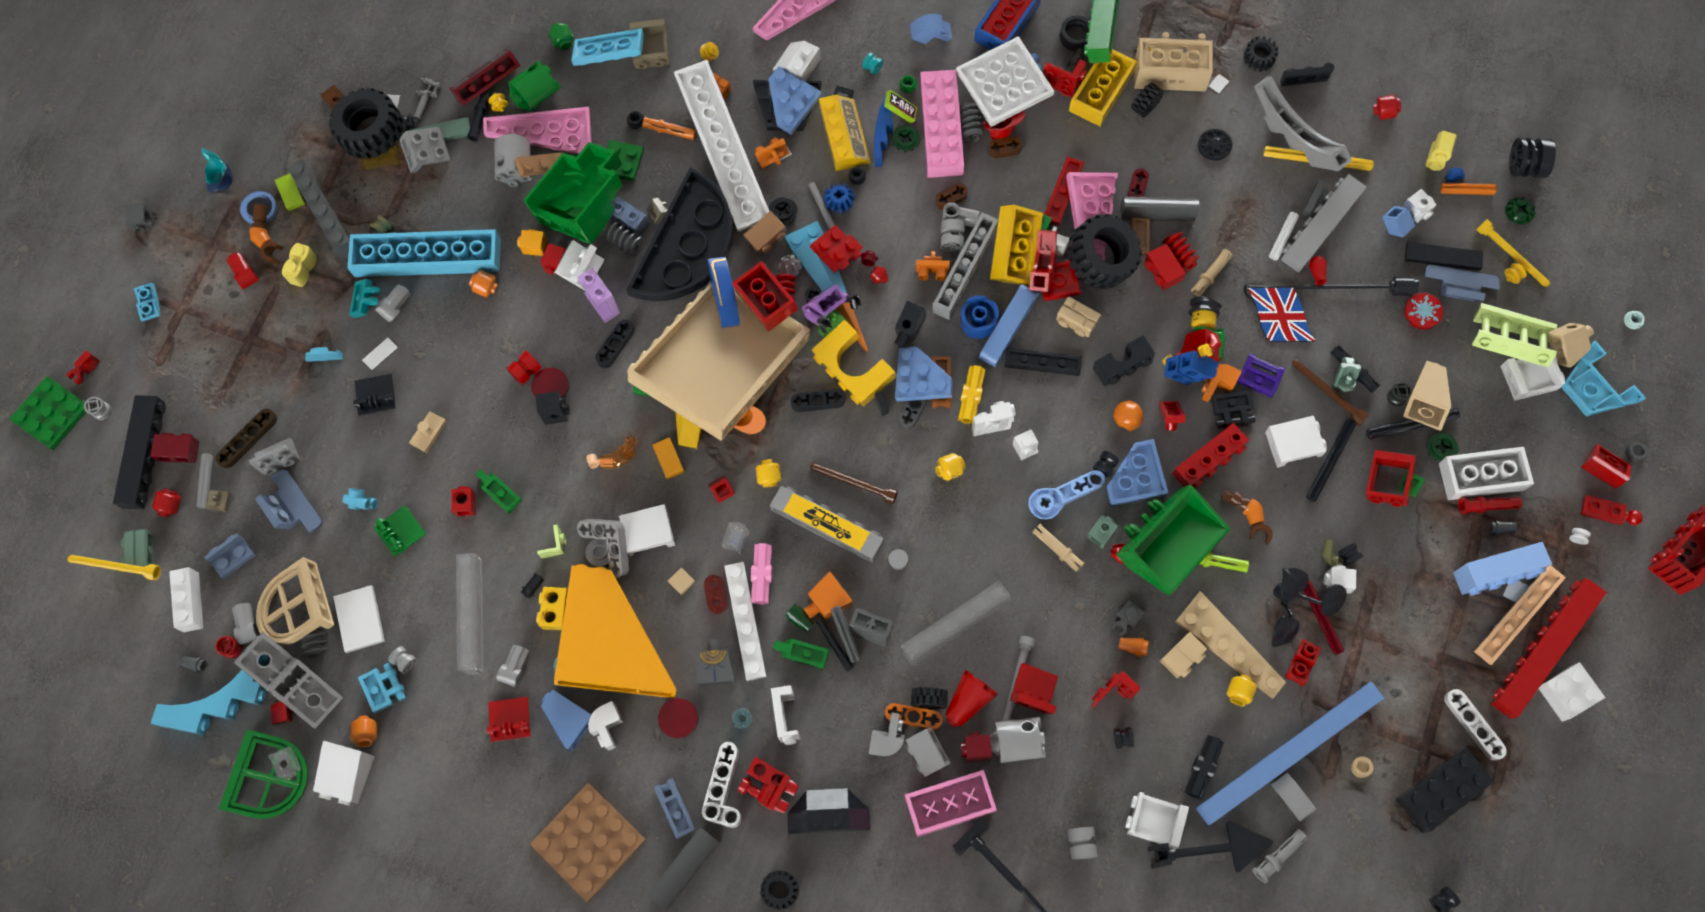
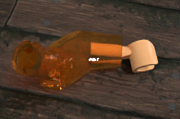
M627 436L624 445H621L614 453L601 455L600 459H597L595 454L587 455L588 466L592 469L597 468L598 465H600L601 469H618L624 466L635 456L634 448L638 443L637 438L633 437V440L630 441L632 436Z

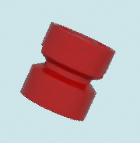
M526 350L518 356L517 362L513 361L506 367L507 371L522 386L530 380L531 374L535 375L542 368L537 360Z

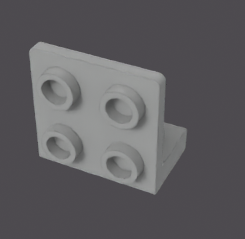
M439 127L405 131L399 139L410 173L418 172L423 165L450 160Z
M288 438L254 453L255 458L250 459L249 462L258 471L266 475L273 474L277 469L284 466H291L300 458L293 440Z

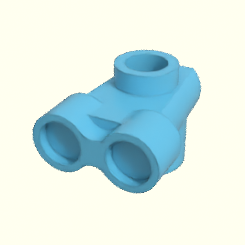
M349 488L348 494L343 496V503L348 504L349 509L368 510L369 508L376 509L378 506V500L364 497L365 491L362 489Z

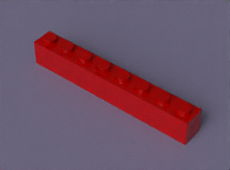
M1588 578L1580 581L1576 580L1570 586V594L1568 596L1565 595L1558 603L1560 608L1550 614L1547 619L1549 620L1547 626H1542L1536 635L1539 636L1535 642L1532 641L1525 649L1527 651L1524 657L1521 656L1516 661L1514 672H1509L1503 680L1505 682L1503 687H1499L1493 693L1492 697L1494 699L1491 705L1508 718L1514 719L1519 717L1607 592Z

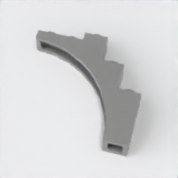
M1267 76L1254 86L1267 114L1264 116L1270 132L1284 134L1290 149L1304 151L1311 167L1339 171L1352 161L1346 145L1325 138L1295 113L1279 91L1272 76Z

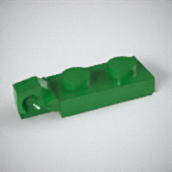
M481 469L475 474L482 481L479 485L481 489L508 514L522 502V499L495 474L491 473L487 476Z
M786 639L785 643L775 640L773 650L782 652L781 657L824 670L829 654L828 649L795 639Z

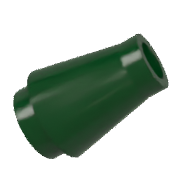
M796 604L785 614L788 618L787 621L803 629L805 632L814 624L802 607H798Z

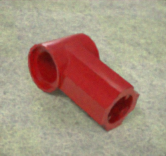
M233 253L228 256L226 261L235 274L236 282L243 290L259 281L258 276L249 267L241 253Z

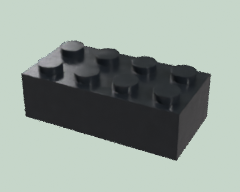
M1465 747L1452 754L1397 797L1396 800L1423 833L1433 831L1495 781Z

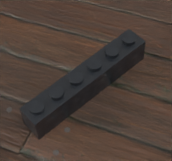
M135 395L113 499V504L122 509L144 510L145 504L148 501L147 492L152 481V467L155 465V459L150 454L154 434L159 435V432L162 430V417L166 410L165 402L158 396Z

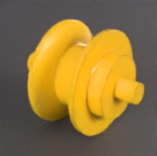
M707 42L700 47V56L704 61L710 62L719 55L718 47L713 42Z
M493 93L488 100L489 104L492 105L491 109L495 112H503L508 106V101L505 100V95L502 93Z
M1517 263L1511 264L1510 268L1505 270L1506 280L1515 284L1520 283L1521 279L1527 276L1525 267Z

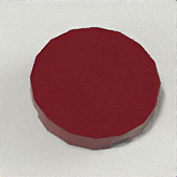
M553 367L544 368L533 377L531 390L535 398V394L559 391L560 395L565 398L569 391V381L565 373L560 369Z
M671 699L664 703L659 710V727L670 738H685L697 727L698 712L694 705L686 699Z

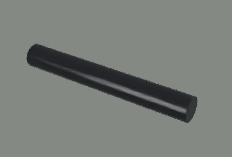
M823 618L816 621L817 625L847 672L852 670L854 667Z

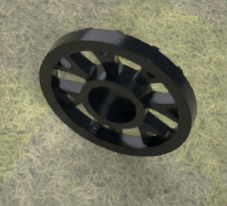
M1220 129L1205 131L1198 141L1200 153L1210 160L1226 158L1233 146L1231 137ZM1212 134L1213 137L1210 139L1207 135ZM1216 134H1221V138L1216 137ZM1227 139L1228 143H1223L1222 140ZM1201 141H1208V144H1201ZM1222 146L1225 147V148H1227L1228 151H1227V152L1223 151V150H1222ZM1206 148L1210 150L1208 154L1204 151ZM1214 152H1219L1220 156H1214Z

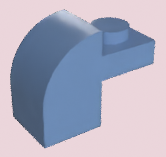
M940 14L923 15L910 24L912 40L927 44L934 37L946 42L952 39L950 23L942 21Z

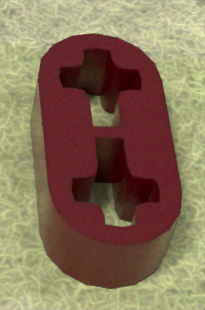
M1136 169L1134 171L1127 196L1144 197L1149 179V174L1145 169ZM1139 175L1142 176L1141 183L1137 182ZM1135 188L1139 189L1137 196H1134Z

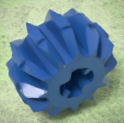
M838 182L836 187L831 184L830 189H826L824 201L826 202V207L828 209L831 208L833 213L838 210L841 215L842 210L848 212L849 207H853L855 195L853 194V189L848 188L847 184L841 186Z

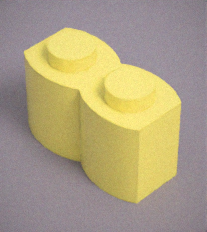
M1447 131L1438 133L1436 140L1431 144L1426 167L1434 171H1440L1445 167L1446 161L1451 158L1457 138L1456 134Z
M296 243L290 251V259L283 266L282 275L290 284L303 287L309 279V271L314 267L317 256L309 246Z

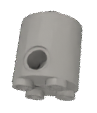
M511 133L495 139L494 170L496 181L507 183L510 187H518L520 183L532 179V176L520 177L515 163L517 157L531 156V144L527 138Z
M1040 716L994 723L995 731L990 735L991 750L999 757L1000 763L1045 758L1044 732L1039 730L1041 729Z

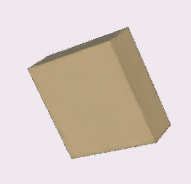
M681 567L668 580V583L682 596L695 583V580Z

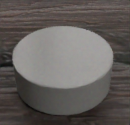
M896 549L890 553L889 564L893 569L901 570L907 566L908 556L905 551Z

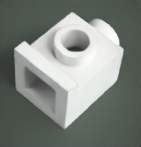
M1032 429L1014 437L1013 446L1021 461L1039 452L1037 449L1038 440Z

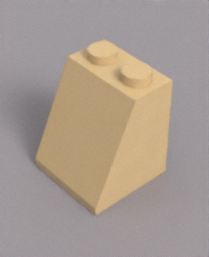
M1426 361L1403 417L1441 431L1451 409L1447 370L1444 366Z

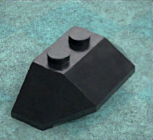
M848 788L806 790L787 813L788 834L870 830L869 808Z

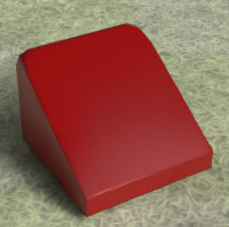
M725 475L708 484L718 503L735 494Z
M282 702L271 705L272 725L292 722V710Z

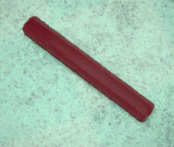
M1309 580L1306 589L1303 590L1305 595L1321 601L1312 582ZM1309 601L1335 655L1343 653L1344 648L1328 615L1321 613L1322 605Z

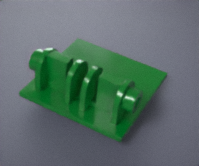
M406 505L386 519L378 518L373 528L394 558L426 535Z

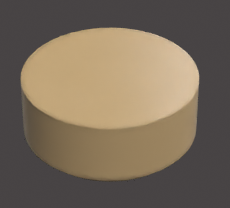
M1357 757L1351 763V771L1359 778L1368 777L1373 772V763L1367 757Z

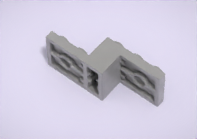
M264 632L233 662L314 729L343 699L341 695L301 661L292 657ZM263 654L268 655L270 659L269 663L265 666H261L258 663V658ZM311 695L319 697V702L315 706L308 704V698Z

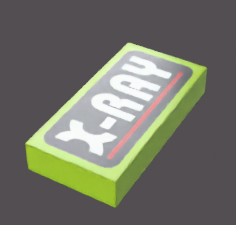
M892 90L886 92L884 107L911 124L915 122L917 107Z

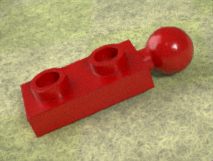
M1589 495L1583 497L1580 513L1582 516L1622 525L1624 519L1630 525H1639L1643 520V515L1638 510L1626 512V504Z

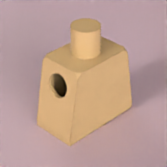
M1569 323L1548 332L1551 349L1557 351L1558 365L1571 368L1590 351L1589 337L1594 334L1591 326Z

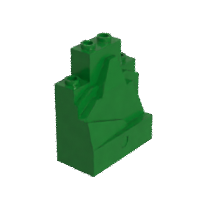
M588 142L577 157L562 153L524 199L525 204L538 224L592 244L615 209L612 202L618 196L617 191L623 185L619 179V174L616 172L622 165L618 153L613 149L609 150L599 144L596 145Z

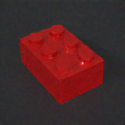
M762 261L732 282L736 293L768 332L798 310L795 300Z

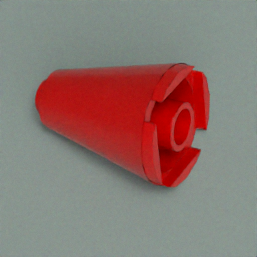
M965 669L945 713L948 717L946 721L955 728L957 725L962 727L990 703L998 693Z

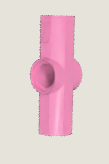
M764 543L755 544L754 565L751 567V602L757 605L769 604V588L772 582V546Z

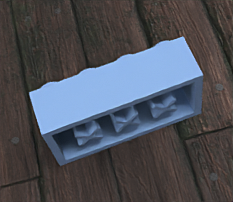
M1543 542L1466 563L1453 572L1462 595L1470 593V596L1482 593L1485 589L1491 591L1500 588L1501 585L1506 583L1512 585L1524 578L1527 580L1536 578L1539 574L1546 572V568L1552 565V562Z

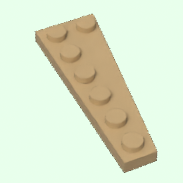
M1201 591L1175 621L1188 633L1191 632L1203 645L1240 674L1251 677L1256 686L1273 699L1286 683Z

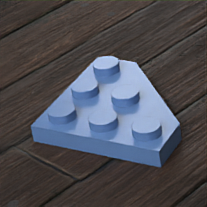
M778 66L769 78L777 127L792 135L819 101V98L822 97V92Z
M918 347L899 348L895 391L897 402L952 398L953 380L951 376Z
M1154 439L1134 443L1130 452L1107 485L1106 491L1111 507L1168 495Z

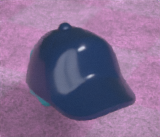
M202 148V155L208 161L204 170L207 190L215 192L228 189L233 181L230 167L217 154Z

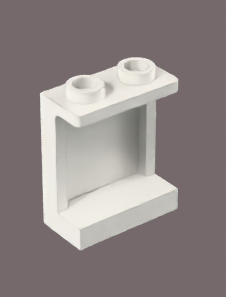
M1556 356L1549 367L1520 359L1515 360V358L1507 359L1500 366L1514 401L1556 391L1565 384V376L1559 369Z
M1314 416L1272 425L1265 432L1277 468L1285 466L1287 462L1316 455L1317 457H1322L1327 449L1326 442L1320 435V425L1318 421H1315Z
M665 504L619 516L620 522L624 525L627 553L630 557L634 556L633 553L662 545H667V547L675 546Z
M792 686L771 688L778 739L781 743L784 742V745L796 744V740H800V734L798 730L787 732L783 705L784 701L795 700Z
M1139 792L1137 796L1134 795L1130 806L1134 808L1132 816L1128 815L1125 828H1128L1127 834L1157 844L1169 843L1170 848H1179L1189 807L1184 805L1178 806L1144 795L1143 792Z

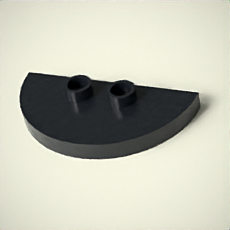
M689 168L626 289L628 296L646 301H667L687 296L699 290L710 281L707 259L728 258L733 241L731 212L725 196L719 187L700 171Z

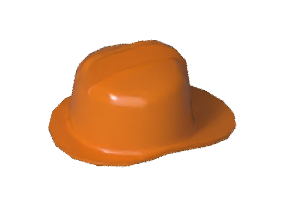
M752 406L734 428L747 434H756L766 424L765 415L761 410Z

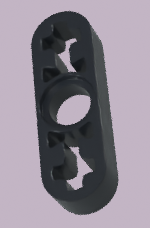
M621 320L601 346L595 357L600 367H610L631 339L635 331L631 321ZM628 326L629 331L625 330L623 332L622 327L626 328ZM613 340L620 341V345L617 348L610 346ZM606 356H607L609 360H608V361L604 360V361L602 362L601 357H606Z
M840 389L796 393L791 397L790 402L792 409L796 412L835 409L845 404V394ZM835 395L839 396V402H835ZM817 396L823 398V403L820 405L813 403V399ZM826 396L830 399L829 404H827ZM807 398H809L810 406H808ZM797 399H801V406L797 405Z

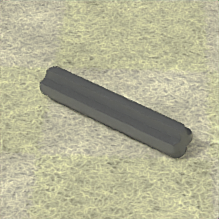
M840 606L833 607L831 613L849 659L852 663L861 660L843 611Z

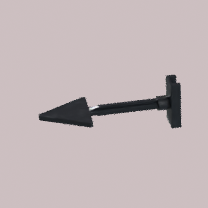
M983 817L953 845L954 851L959 856L972 846L1017 891L1022 893L1024 899L1038 912H1047L1027 888L1023 887L1022 883L986 847V843L980 836L990 827Z
M1228 821L1226 822L1229 843L1183 849L1169 848V843H1163L1147 848L1148 852L1154 851L1156 863L1151 864V869L1173 865L1172 861H1175L1176 858L1231 852L1235 872L1238 873L1271 846L1273 840Z

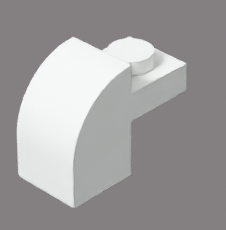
M613 701L598 707L592 713L588 725L590 734L593 736L600 734L597 736L598 742L601 747L605 746L607 750L616 748L609 729L623 722Z

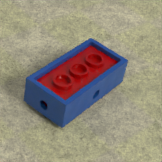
M995 0L975 29L974 42L992 50L1018 37L1040 6L1041 0Z

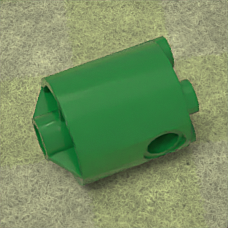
M536 61L508 82L510 87L509 97L517 107L531 112L554 95L561 88V85L556 79L551 77L552 71L547 65Z

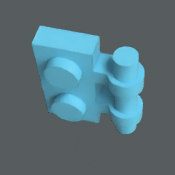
M391 663L383 665L386 672L382 674L375 668L358 677L372 712L375 714L392 706L393 701L391 697L394 695L397 696L398 701L406 699L405 689L399 683L398 673L395 668L393 669ZM386 680H390L392 688L388 690L384 683Z

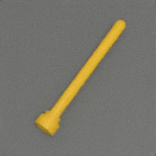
M1488 219L1476 229L1481 235H1488L1518 264L1523 265L1524 269L1542 286L1548 287L1550 285V281L1493 230V224Z
M76 555L68 556L70 563L141 574L147 580L156 581L161 574V567L159 565L149 564L148 566L141 567Z

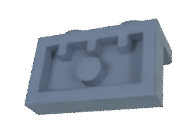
M235 534L227 537L220 546L211 549L204 558L212 564L219 576L225 579L255 557L256 554L243 537Z

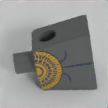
M719 639L708 640V651L699 652L696 676L698 687L736 684L730 654L727 649L720 650Z

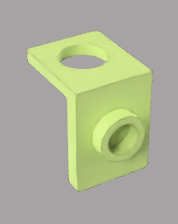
M553 525L556 547L537 551L542 559L565 554L563 545H566V538L564 533H561L558 525Z

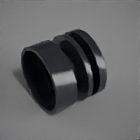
M1516 138L1509 157L1511 175L1514 177H1527L1529 175L1537 178L1549 177L1556 157L1554 141L1548 138H1538L1535 141L1532 138Z

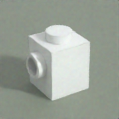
M1335 565L1325 573L1324 585H1327L1328 588L1333 584H1340L1346 589V593H1352L1356 589V570L1346 569V566Z

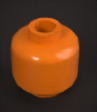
M479 270L477 273L474 272L469 282L472 292L483 297H488L491 293L495 294L498 284L495 283L496 277L483 270Z
M359 716L351 722L350 740L357 747H368L376 741L377 723L369 716Z

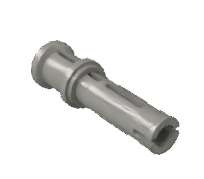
M1297 829L1272 855H1266L1265 860L1258 867L1252 869L1255 876L1266 884L1268 878L1275 871L1279 872L1281 870V864L1308 840L1305 833Z

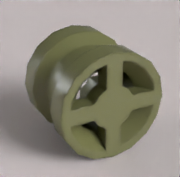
M380 215L377 216L376 222L371 223L369 226L376 234L386 233L393 228L392 224Z

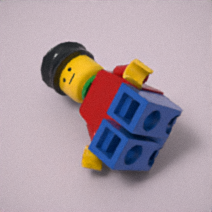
M1200 296L1191 299L1189 303L1191 309L1188 311V314L1192 316L1191 326L1193 332L1185 336L1180 352L1174 356L1169 354L1162 360L1165 365L1164 376L1184 385L1200 382L1207 378H1214L1217 373L1218 363L1223 360L1225 346L1224 329H1215L1217 317L1220 314L1219 309L1222 308V305L1207 297Z

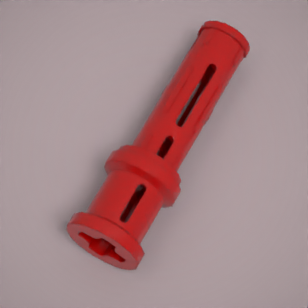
M1477 496L1472 499L1460 497L1458 500V509L1462 515L1468 512L1482 514L1488 510L1522 508V499L1520 497L1485 499L1482 496Z

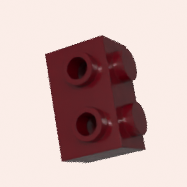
M167 432L162 433V435L154 434L150 456L158 462L196 463L200 442L192 434L181 433V435Z
M980 732L969 733L960 745L961 758H965L966 763L989 761L992 757L990 734L981 735Z

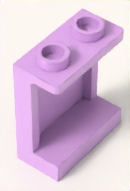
M593 268L578 276V281L586 290L585 296L604 323L620 314L613 295Z

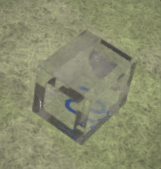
M737 521L735 523L729 522L721 543L724 549L742 554L749 536V530L746 525Z

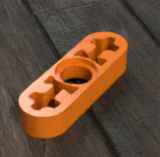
M896 703L889 704L885 709V717L889 722L891 714L888 711L896 708L898 713H903V709H906L905 721H903L902 725L923 729L932 727L933 730H937L942 726V715L934 710ZM916 711L919 714L920 718L917 722L909 721L908 714L910 712ZM922 713H926L925 718H932V715H935L939 723H935V726H932L930 721L925 720V725L921 724L923 719Z

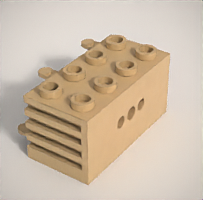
M1168 32L1162 34V39L1140 38L1135 56L1137 64L1134 71V89H1144L1146 85L1148 86L1149 83L1153 82L1161 90L1206 92L1213 73L1212 41L1206 40L1205 34L1202 33L1199 34L1198 40L1169 39Z

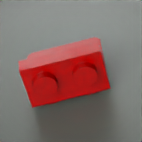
M1080 59L1072 73L1047 62L1044 66L1043 75L1053 89L1061 92L1064 96L1073 98L1086 77L1087 70L1085 69L1087 62Z

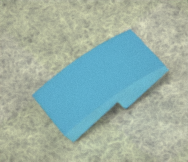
M149 283L133 288L138 301L136 307L140 320L144 322L160 317V306L155 285Z

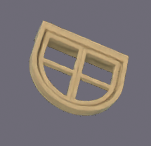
M302 557L275 576L264 589L257 605L256 623L259 632H264L277 644L287 645L294 643L319 626L326 629L334 626L317 563L305 557ZM298 575L303 593L287 603L283 584ZM278 590L282 607L268 616L270 602ZM305 601L310 619L294 629L290 610ZM285 614L289 632L283 634L276 633L270 624Z

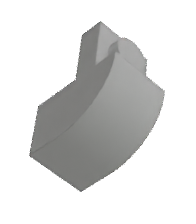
M891 714L889 732L872 731L869 754L889 756L901 748L905 735L897 734V732L902 730L903 720H899L900 714Z

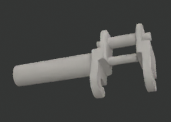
M424 78L420 79L422 83L428 84V88L424 91L420 90V93L418 90L415 91V94L420 96L421 99L414 119L421 120L428 99L430 97H438L436 92L438 88L442 87L439 82L436 83L429 78H425V80Z

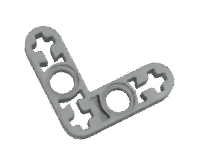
M586 519L580 521L577 525V531L581 537L606 539L609 570L613 572L615 578L627 575L629 564L624 525L618 520ZM599 525L602 526V529H603V533H602V534H601L600 531H599V528H598ZM615 544L619 548V554L615 551Z

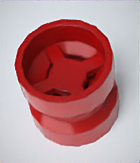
M230 636L221 637L215 645L217 653L229 659L237 658L243 650L242 644L239 645Z

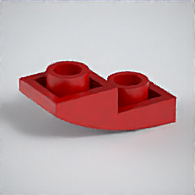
M1302 639L1289 665L1285 678L1304 686L1312 667L1316 663L1321 647Z

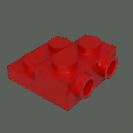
M836 224L810 245V248L834 273L840 269L842 271L850 265L849 261H856L862 253L860 251L863 249L851 234L847 237Z

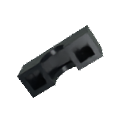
M1144 335L1127 344L1125 352L1129 360L1124 362L1118 361L1112 353H1109L1094 362L1093 370L1104 386L1108 384L1114 385L1121 380V377L1125 375L1131 376L1141 366L1145 368L1153 362L1156 353Z

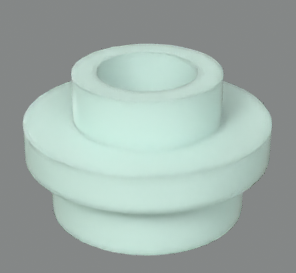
M1630 311L1624 316V323L1630 329H1639L1644 324V315L1639 311Z

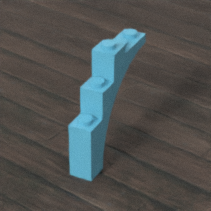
M266 654L261 655L258 658V663L261 666L267 665L268 660H270L269 656ZM241 670L230 683L202 700L180 705L157 704L150 724L205 735L210 726V716L233 720L239 710V701L262 705L268 691Z

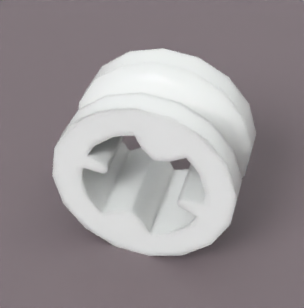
M1581 528L1572 529L1573 535H1570L1572 542L1581 545L1589 543L1587 539L1591 536L1589 531Z

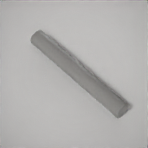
M811 182L808 186L830 229L835 223L815 182Z

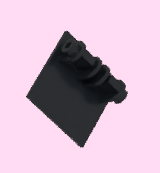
M392 374L354 381L356 400L353 403L354 407H357L358 416L396 409Z

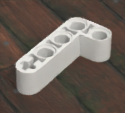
M725 742L719 748L703 804L702 815L711 823L735 828L742 822L741 813L735 808L725 806L739 758V750L734 743ZM730 748L734 752V754H730L728 757V761L731 763V765H729L726 762H721L722 760H727V755L724 752L725 750L728 751ZM727 767L729 770L726 777H719V770ZM721 787L723 789L722 796L715 798L713 796L714 789ZM711 807L717 808V815L714 818L707 816V811ZM736 813L737 820L734 823H728V814Z

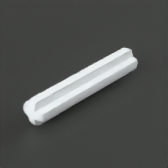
M1289 213L1269 254L1270 259L1275 261L1279 259L1299 217L1297 213Z

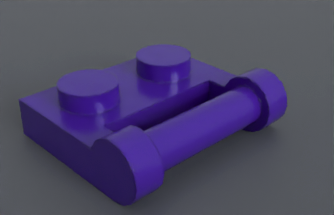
M1250 353L1236 383L1272 398L1286 368L1272 365L1256 358L1254 354ZM1251 364L1258 366L1264 370H1267L1271 373H1274L1276 375L1274 377L1270 374L1260 371L1254 367H1251Z

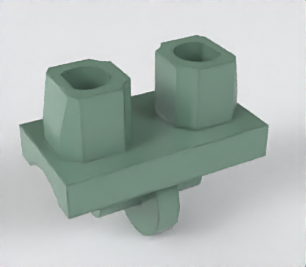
M1344 357L1333 381L1332 389L1341 388L1342 391L1346 392L1352 391L1355 388L1361 365L1355 364L1354 358Z

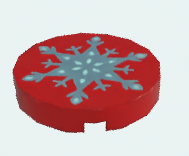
M1428 293L1413 295L1404 307V316L1410 322L1409 324L1420 330H1428L1435 327L1442 320L1444 314L1441 302L1435 296Z

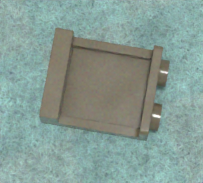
M664 19L629 23L630 30L642 28L644 32L642 53L632 57L635 69L670 65L667 29Z

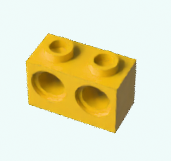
M543 587V592H540L539 604H541L540 612H537L536 622L543 630L562 631L567 588ZM558 595L557 601L550 603V598ZM552 614H555V620L553 622L548 623V617Z

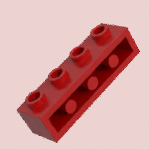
M1233 423L1177 466L1172 474L1183 487L1192 485L1196 489L1203 483L1202 480L1206 476L1210 478L1218 472L1217 468L1220 465L1226 466L1233 460L1231 458L1233 455L1243 453L1247 449L1246 444L1249 439Z

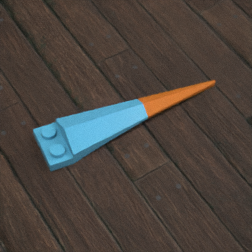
M818 221L785 236L792 254L796 259L800 258L802 267L822 292L837 284L842 292L847 293L839 270L834 273L810 248V245L824 234ZM843 302L835 309L858 333L860 338L857 341L864 351L868 352L854 310L850 308L849 302Z

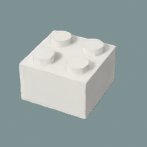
M1580 662L1553 676L1539 687V690L1562 722L1575 717L1605 698Z

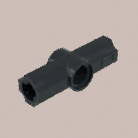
M1210 735L1206 736L1200 754L1197 755L1192 765V774L1184 791L1189 796L1200 800L1203 798L1208 782L1212 779L1217 769L1218 763L1216 762L1224 745L1221 739Z

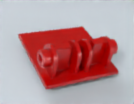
M528 697L488 702L489 727H487V734L490 735V742L531 737Z

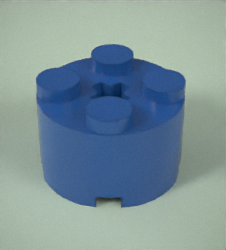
M981 295L973 296L966 301L961 309L960 324L962 330L969 338L983 339L992 334L997 326L999 316L996 303Z

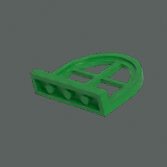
M246 729L218 809L256 819L274 818L289 811L299 802L308 783V766L302 752L285 739ZM257 743L279 748L270 775L248 769ZM283 751L294 761L297 771L296 781L275 776ZM245 776L267 781L258 808L236 803ZM272 783L294 788L283 802L273 807L264 808Z

